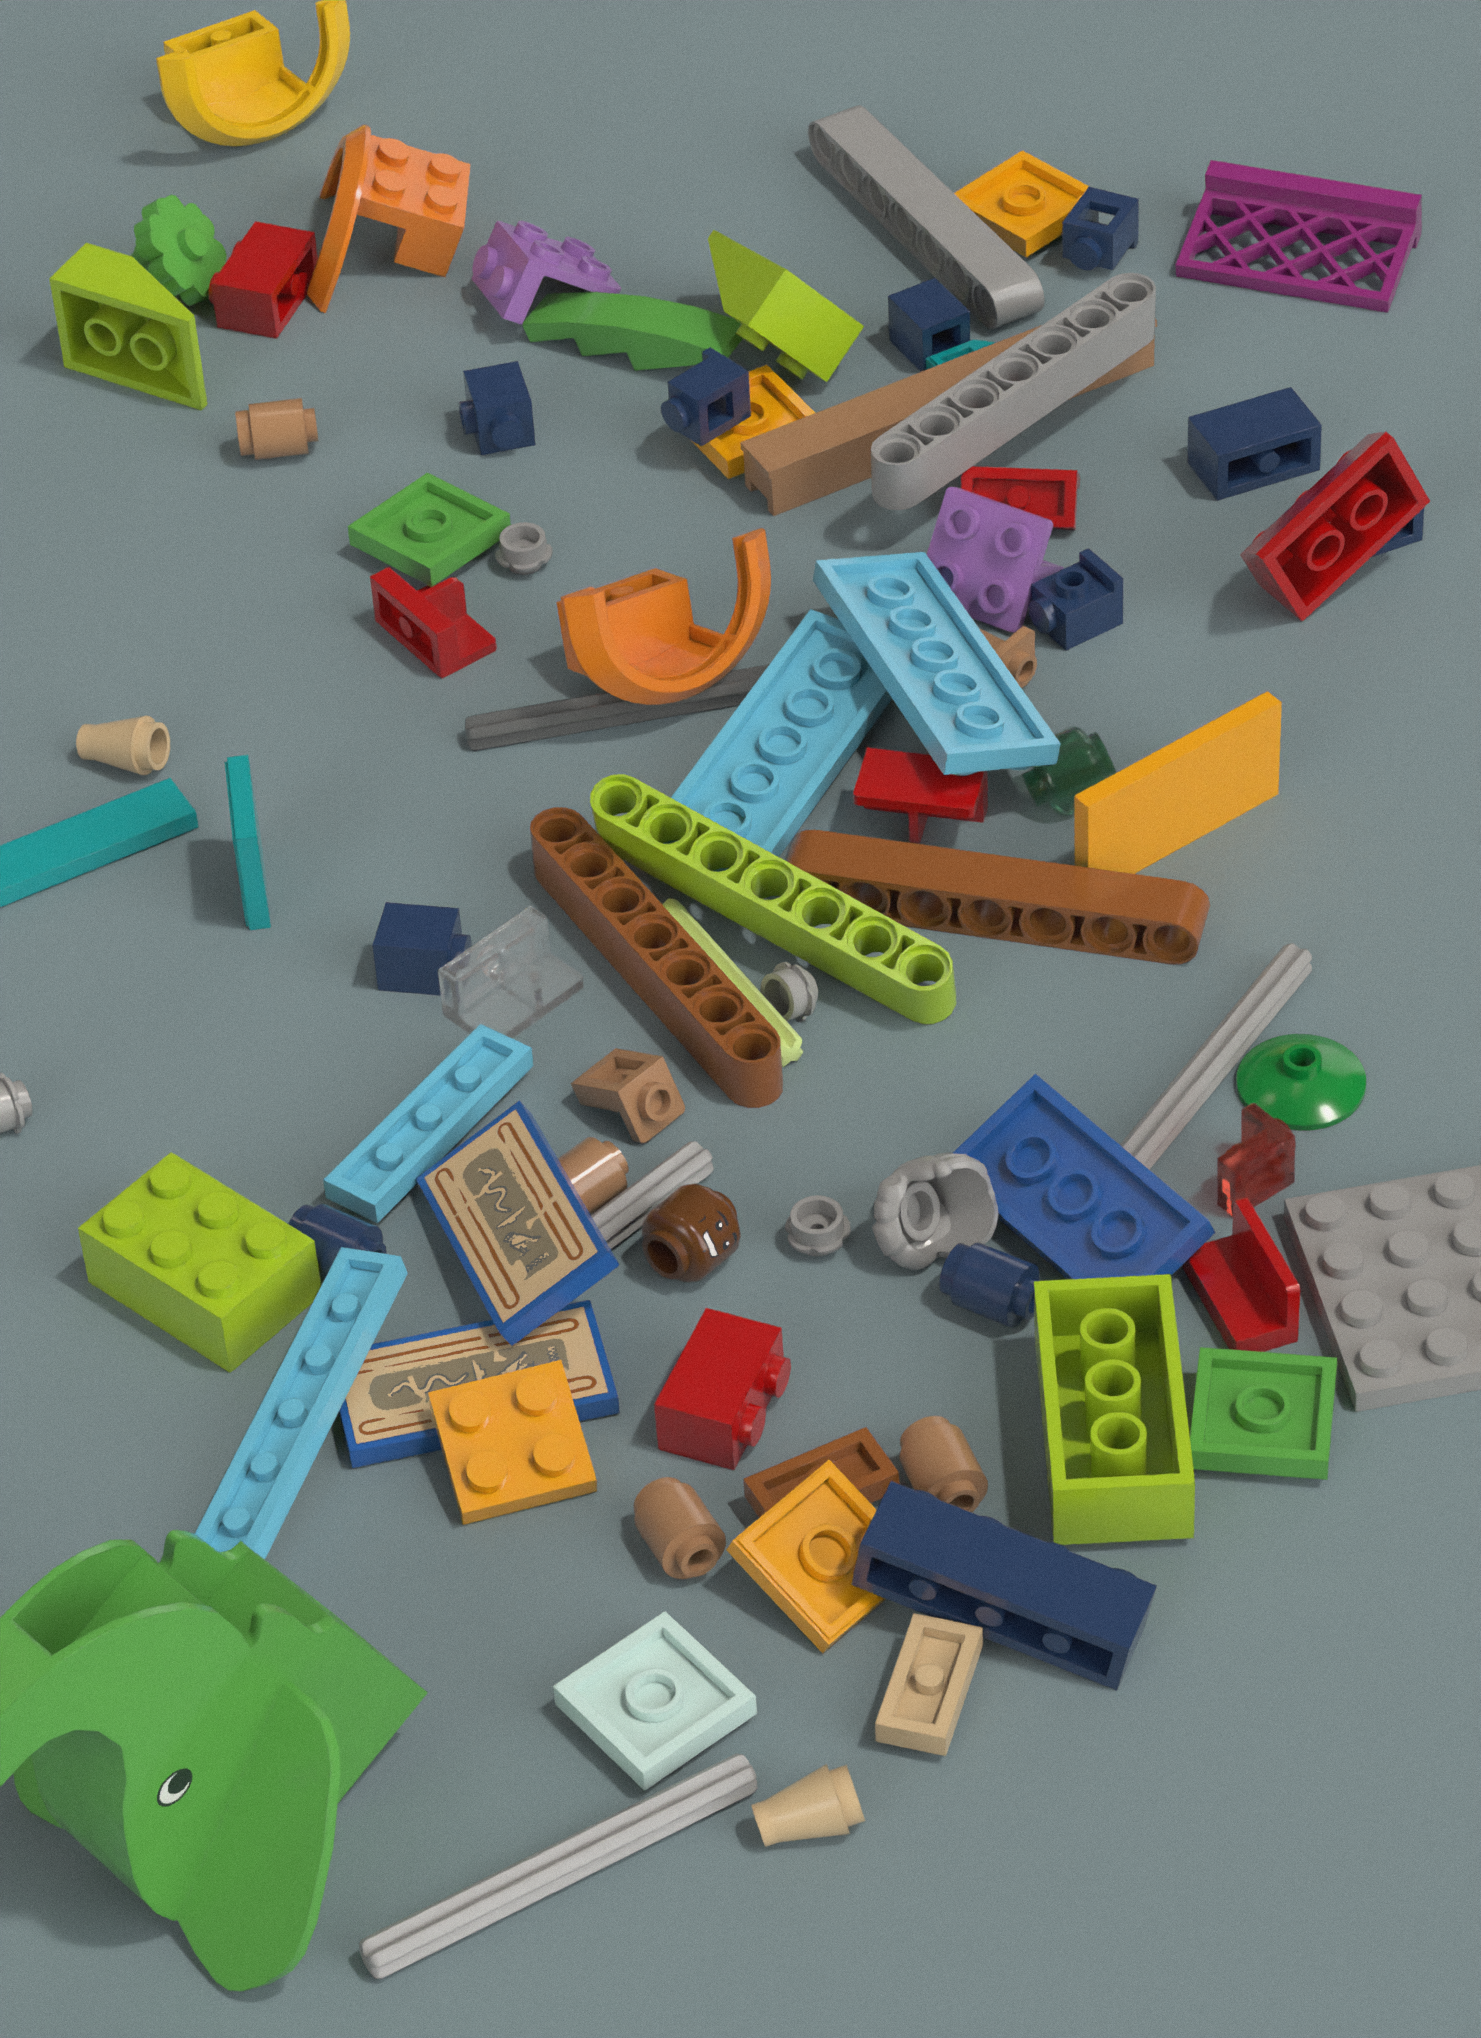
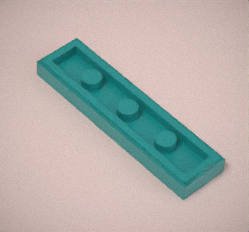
M170 777L0 845V907L199 827L197 813Z

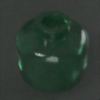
M1077 726L1068 727L1054 734L1061 743L1056 764L1032 766L1031 770L1021 774L1036 807L1048 803L1057 815L1063 817L1074 813V796L1116 773L1113 762L1098 733L1095 731L1087 735L1083 729Z

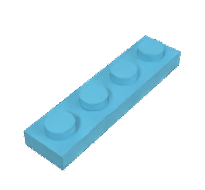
M480 1024L323 1179L326 1198L378 1223L418 1183L416 1178L440 1161L534 1066L532 1048Z

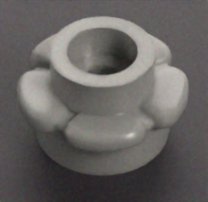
M521 522L512 524L501 532L499 550L495 552L496 560L502 567L509 568L515 574L528 575L538 571L542 564L547 563L551 559L552 546L547 544L545 532L540 526Z
M789 962L779 963L773 972L767 974L761 982V993L786 1021L796 1018L799 1022H803L806 1016L813 1014L818 999V987L814 977L801 966L796 964L791 966Z
M0 1073V1133L13 1129L18 1134L25 1125V1118L32 1116L31 1099L21 1080L12 1082L10 1078Z
M815 1195L805 1197L793 1206L790 1216L786 1221L785 1230L789 1233L788 1242L795 1250L811 1256H825L842 1247V1239L850 1235L851 1226L848 1218L843 1215V1209L837 1201L827 1196Z

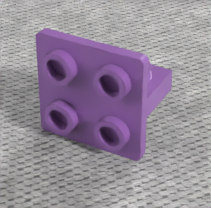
M948 487L946 489L927 556L971 618L1009 632H1016L1024 623L1031 600V584L1064 568L1043 560L1053 528L1051 520L958 487Z

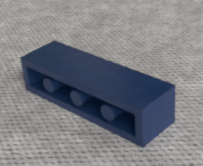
M893 1481L890 1482L860 1543L851 1583L855 1587L928 1616L983 1627V1638L1114 1690H1118L1145 1628L1157 1585L1139 1579L1129 1571L1111 1568L1073 1553L1058 1543L1045 1542L1007 1527L992 1517L979 1516L938 1500L934 1495L926 1491L913 1490Z

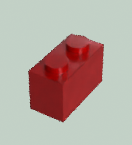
M255 221L244 238L236 242L231 256L222 269L214 273L211 278L208 295L210 303L214 304L217 327L277 339L307 296V287L318 259L315 232Z
M705 1308L654 1403L658 1450L735 1470L747 1445L754 1447L759 1442L765 1425L766 1408L772 1397L780 1398L789 1381L791 1360L784 1357L782 1327Z

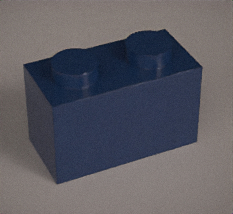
M1288 387L1188 417L1187 462L1214 498L1219 501L1320 470L1322 424L1293 388Z

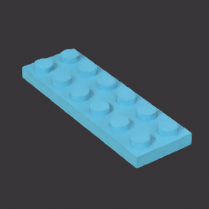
M925 552L816 560L813 582L943 775L967 776L980 771L1000 769L1026 770L1032 766L1057 764L1061 743Z
M810 609L671 797L780 857L892 700V697L839 619ZM670 840L663 844H671L678 840ZM719 868L714 870V872L724 871L729 868Z

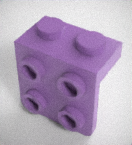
M497 220L487 244L481 246L477 251L472 267L473 276L471 279L501 317L521 325L544 276L591 292L619 294L622 288L610 275L612 269L595 258L593 255L595 249L572 237H565L563 243L548 238L546 231L526 221H518L517 225L513 226Z

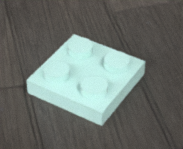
M666 1611L553 1686L555 1705L644 1791L757 1714L756 1696Z

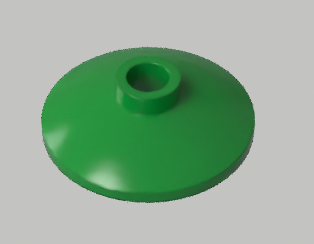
M1287 1034L1268 1039L1252 1048L1239 1064L1236 1085L1243 1105L1258 1119L1282 1129L1311 1131L1336 1125L1350 1117L1359 1108L1366 1093V1074L1357 1056L1342 1044L1329 1038L1312 1034Z

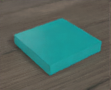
M249 755L227 757V762L224 763L232 840L246 926H249V930L271 928L263 849Z

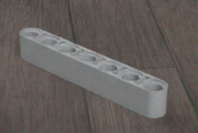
M856 105L810 122L808 138L818 162L984 326L989 329H995L1043 309L1045 301L1044 292L1034 270L863 106Z
M1123 273L1110 278L880 435L871 446V481L874 501L879 506L890 510L909 509L919 504L1149 344L1154 339L1156 286L1154 281L1139 273Z

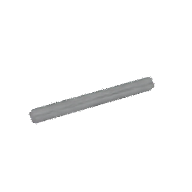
M1294 943L1286 944L1281 948L1121 1142L1120 1145L1149 1170L1311 973L1312 966L1310 961L1312 960V955L1307 949H1300Z
M734 1754L363 1938L359 1942L362 1961L375 1979H382L755 1793L758 1788L755 1771L743 1754Z

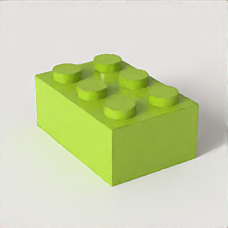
M172 1152L78 1227L87 1278L90 1284L229 1373L235 1370L309 1307L321 1288L315 1241Z

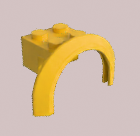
M322 0L315 3L320 42L316 64L307 83L284 66L279 29L255 10L164 41L165 55L157 57L156 62L163 98L169 111L179 124L191 134L207 142L224 146L258 144L279 137L294 129L309 118L324 103L343 72L350 45V26L346 0Z

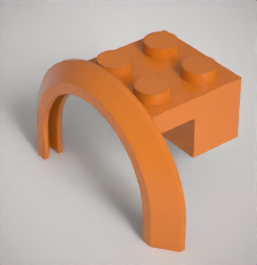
M365 124L343 136L335 150L319 196L320 199L325 200L335 195V200L324 241L307 287V295L317 308L324 313L327 311L345 259L356 215L398 227L394 263L446 277L465 226L471 164L459 161L448 154H435L408 146L397 139H384L371 135L370 126Z
M760 528L732 538L737 568L738 590L734 612L724 634L694 624L687 579L657 568L596 589L591 586L561 596V601L556 603L567 669L587 676L599 688L617 698L646 705L674 703L697 695L713 686L726 676L744 657L754 642L765 618L771 591V569L765 529Z

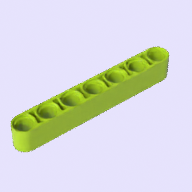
M613 774L595 784L590 793V805L596 832L621 859L914 1022L935 1024L945 1020L952 1014L956 1006L953 961L949 953L940 945L634 777L625 774ZM620 813H627L622 816H614ZM670 840H678L671 844H663ZM719 868H729L724 871L714 872V870ZM769 896H780L773 900H764V898ZM821 924H831V926L826 928H814ZM873 952H881V953H884V954H882V955H880V956H877V957H867V956H866V955H868V954H870V953H873ZM924 981L936 982L935 984L929 986L917 985L918 983Z

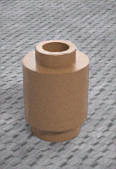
M302 398L249 404V410L235 411L241 456L255 454V459L260 460L309 454L308 442L318 441L315 409H303Z
M587 1137L558 1158L590 1215L627 1189L625 1176L629 1171L627 1161L621 1151L610 1141L602 1143L596 1138Z
M929 1416L912 1423L903 1432L900 1438L901 1451L899 1459L913 1489L926 1491L934 1495L938 1500L973 1512L987 1493L988 1480L962 1430L956 1425L950 1424L944 1417Z
M663 1477L650 1482L638 1493L633 1507L635 1526L664 1571L676 1579H689L709 1572L724 1552L726 1537L694 1488L686 1483H681L676 1478Z

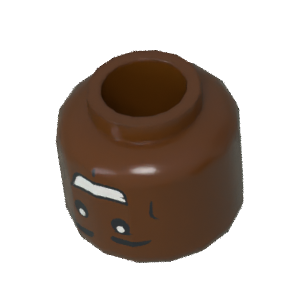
M700 1184L680 1186L644 1218L642 1248L648 1263L663 1277L677 1279L686 1283L701 1281L739 1247L741 1232L736 1209L731 1200L721 1192L714 1191Z

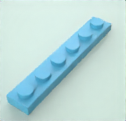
M344 1247L340 1248L195 1532V1535L199 1536L215 1550L225 1552L242 1541L262 1558H266L408 1274L401 1256Z

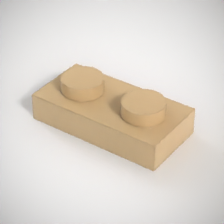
M913 1613L875 1722L876 1742L942 1756L947 1755L983 1647V1627Z

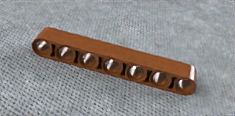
M553 807L535 815L530 824L534 875L540 885L730 1100L737 1105L747 1108H760L776 1101L783 1092L781 1038L775 1028L581 814L569 808Z
M804 830L797 833L792 838L785 857V861L906 927L1165 964H1183L1191 961L1196 956L1210 908L1209 898L1206 893L1195 884L1182 880L823 830Z

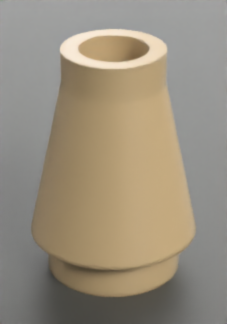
M141 716L102 724H84L78 731L76 748L78 755L83 760H95L140 775H148L152 770H161L167 763L170 753V735L163 723L155 722L150 716Z
M825 1764L768 1799L751 1805L765 1847L779 1842L850 1834L849 1826L865 1821L847 1765L829 1770L828 1765Z

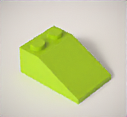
M713 229L707 239L723 311L741 324L736 334L761 351H764L767 345L770 344L781 352L775 362L803 380L806 374L810 372L827 382L864 326L787 269Z
M85 243L49 278L65 368L201 411L208 405L194 314L132 256Z

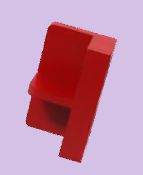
M390 567L370 576L375 621L441 679L497 650L496 638L467 614L464 584L456 577L448 578L433 587L427 585L416 590Z
M867 747L853 791V800L855 805L864 806V809L908 814L910 843L920 844L928 816L984 823L988 809V771L975 772L967 776L943 775L929 754Z

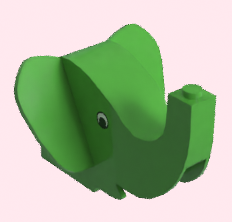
M172 1530L165 1538L163 1555L160 1562L157 1563L155 1558L133 1540H108L77 1553L52 1569L0 1617V1787L13 1774L19 1798L31 1813L59 1828L65 1829L154 1912L172 1921L178 1920L193 1951L218 1984L229 1991L241 1992L271 1984L290 1973L305 1955L318 1921L332 1857L338 1803L428 1692L338 1616L242 1541L228 1551L219 1552L193 1533L183 1530Z

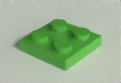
M427 472L348 525V534L351 546L433 587L497 543L501 532L511 525L510 513Z
M1200 1347L1190 1432L1193 1469L1328 1480L1337 1357Z

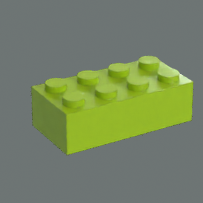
M1171 1274L1034 1281V1337L1053 1542L1060 1545L1194 1538L1195 1477Z

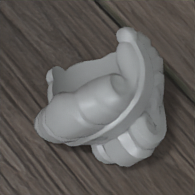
M952 1152L925 1155L907 1161L880 1182L877 1198L874 1202V1218L876 1222L872 1229L884 1256L890 1257L901 1267L912 1270L923 1269L935 1261L936 1258H947L950 1251L958 1243H964L969 1246L976 1242L986 1244L991 1239L997 1225L998 1205L985 1165L966 1154H954Z

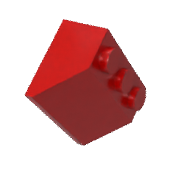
M1386 431L1368 434L1353 449L1344 453L1337 464L1309 490L1303 492L1296 499L1295 503L1269 528L1259 533L1240 556L1259 586L1303 622L1416 516L1430 500L1394 437Z

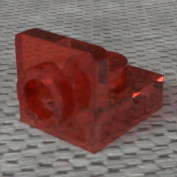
M1255 1103L1248 1105L1241 1111V1143L1233 1145L1225 1154L1217 1158V1205L1232 1217L1233 1201L1247 1197L1254 1208L1295 1182V1135L1286 1123L1278 1118L1271 1117Z

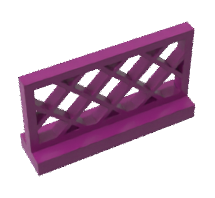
M1210 160L1205 173V191L1175 264L1176 276L1388 313L1412 248H1417L1422 234V195ZM1211 214L1237 218V220L1217 228L1210 217ZM1267 223L1291 228L1270 237L1261 225ZM1248 231L1258 240V243L1236 251L1228 241ZM1320 232L1344 237L1323 246L1314 234ZM1303 240L1310 248V252L1289 260L1281 251L1282 248ZM1374 241L1397 246L1376 255L1367 243ZM1213 246H1217L1225 256L1212 263L1194 260L1197 253ZM1356 249L1364 261L1342 269L1334 257ZM1269 254L1278 266L1262 272L1251 270L1247 263ZM1322 263L1331 275L1315 281L1304 279L1300 272ZM1375 272L1383 282L1381 291L1357 288L1353 282Z

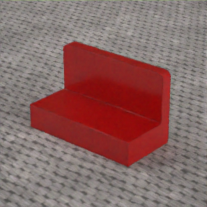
M972 466L961 475V489L1049 519L1053 522L1052 529L1076 530L1077 490L1080 489V475L1077 470Z
M1245 1197L1233 1201L1232 1235L1204 1243L1183 1264L1182 1268L1229 1349L1265 1352L1298 1342L1300 1286L1249 1199Z

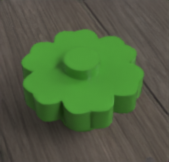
M172 194L165 198H158L144 206L141 211L143 220L134 225L136 246L130 256L140 263L173 296L179 294L187 305L192 306L197 302H204L209 299L208 291L211 278L226 263V250L218 240L213 238L215 232L211 220L202 213L197 205L189 203L183 206L179 198Z

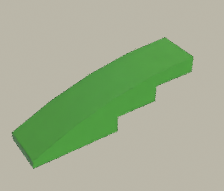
M603 292L548 293L522 324L530 342L574 338L582 356L626 352L635 371L697 365L702 362V352L709 347L728 358L743 340L742 337L736 334L741 324L731 317L691 305L646 296Z

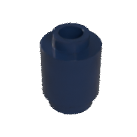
M308 1204L301 1206L296 1210L288 1223L315 1241L319 1274L325 1277L341 1247L387 1253L386 1246L383 1244V1234L379 1227L325 1204H320L316 1207Z
M979 1242L971 1246L958 1243L945 1260L940 1275L939 1288L942 1293L951 1296V1301L954 1305L1014 1328L1023 1319L1030 1320L1034 1317V1281H1039V1269L1035 1264Z

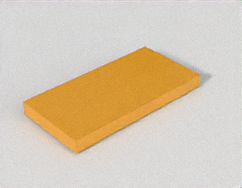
M1267 691L1074 796L1075 866L1135 874L1278 795L1282 702Z

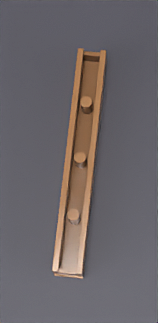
M1155 318V327H1157V319H1156V318ZM1040 326L740 442L741 450L744 453L745 486L750 492L759 490L767 498L768 511L773 516H776L871 478V446L880 435ZM1155 334L1154 339L1149 344L1071 398L1154 366Z

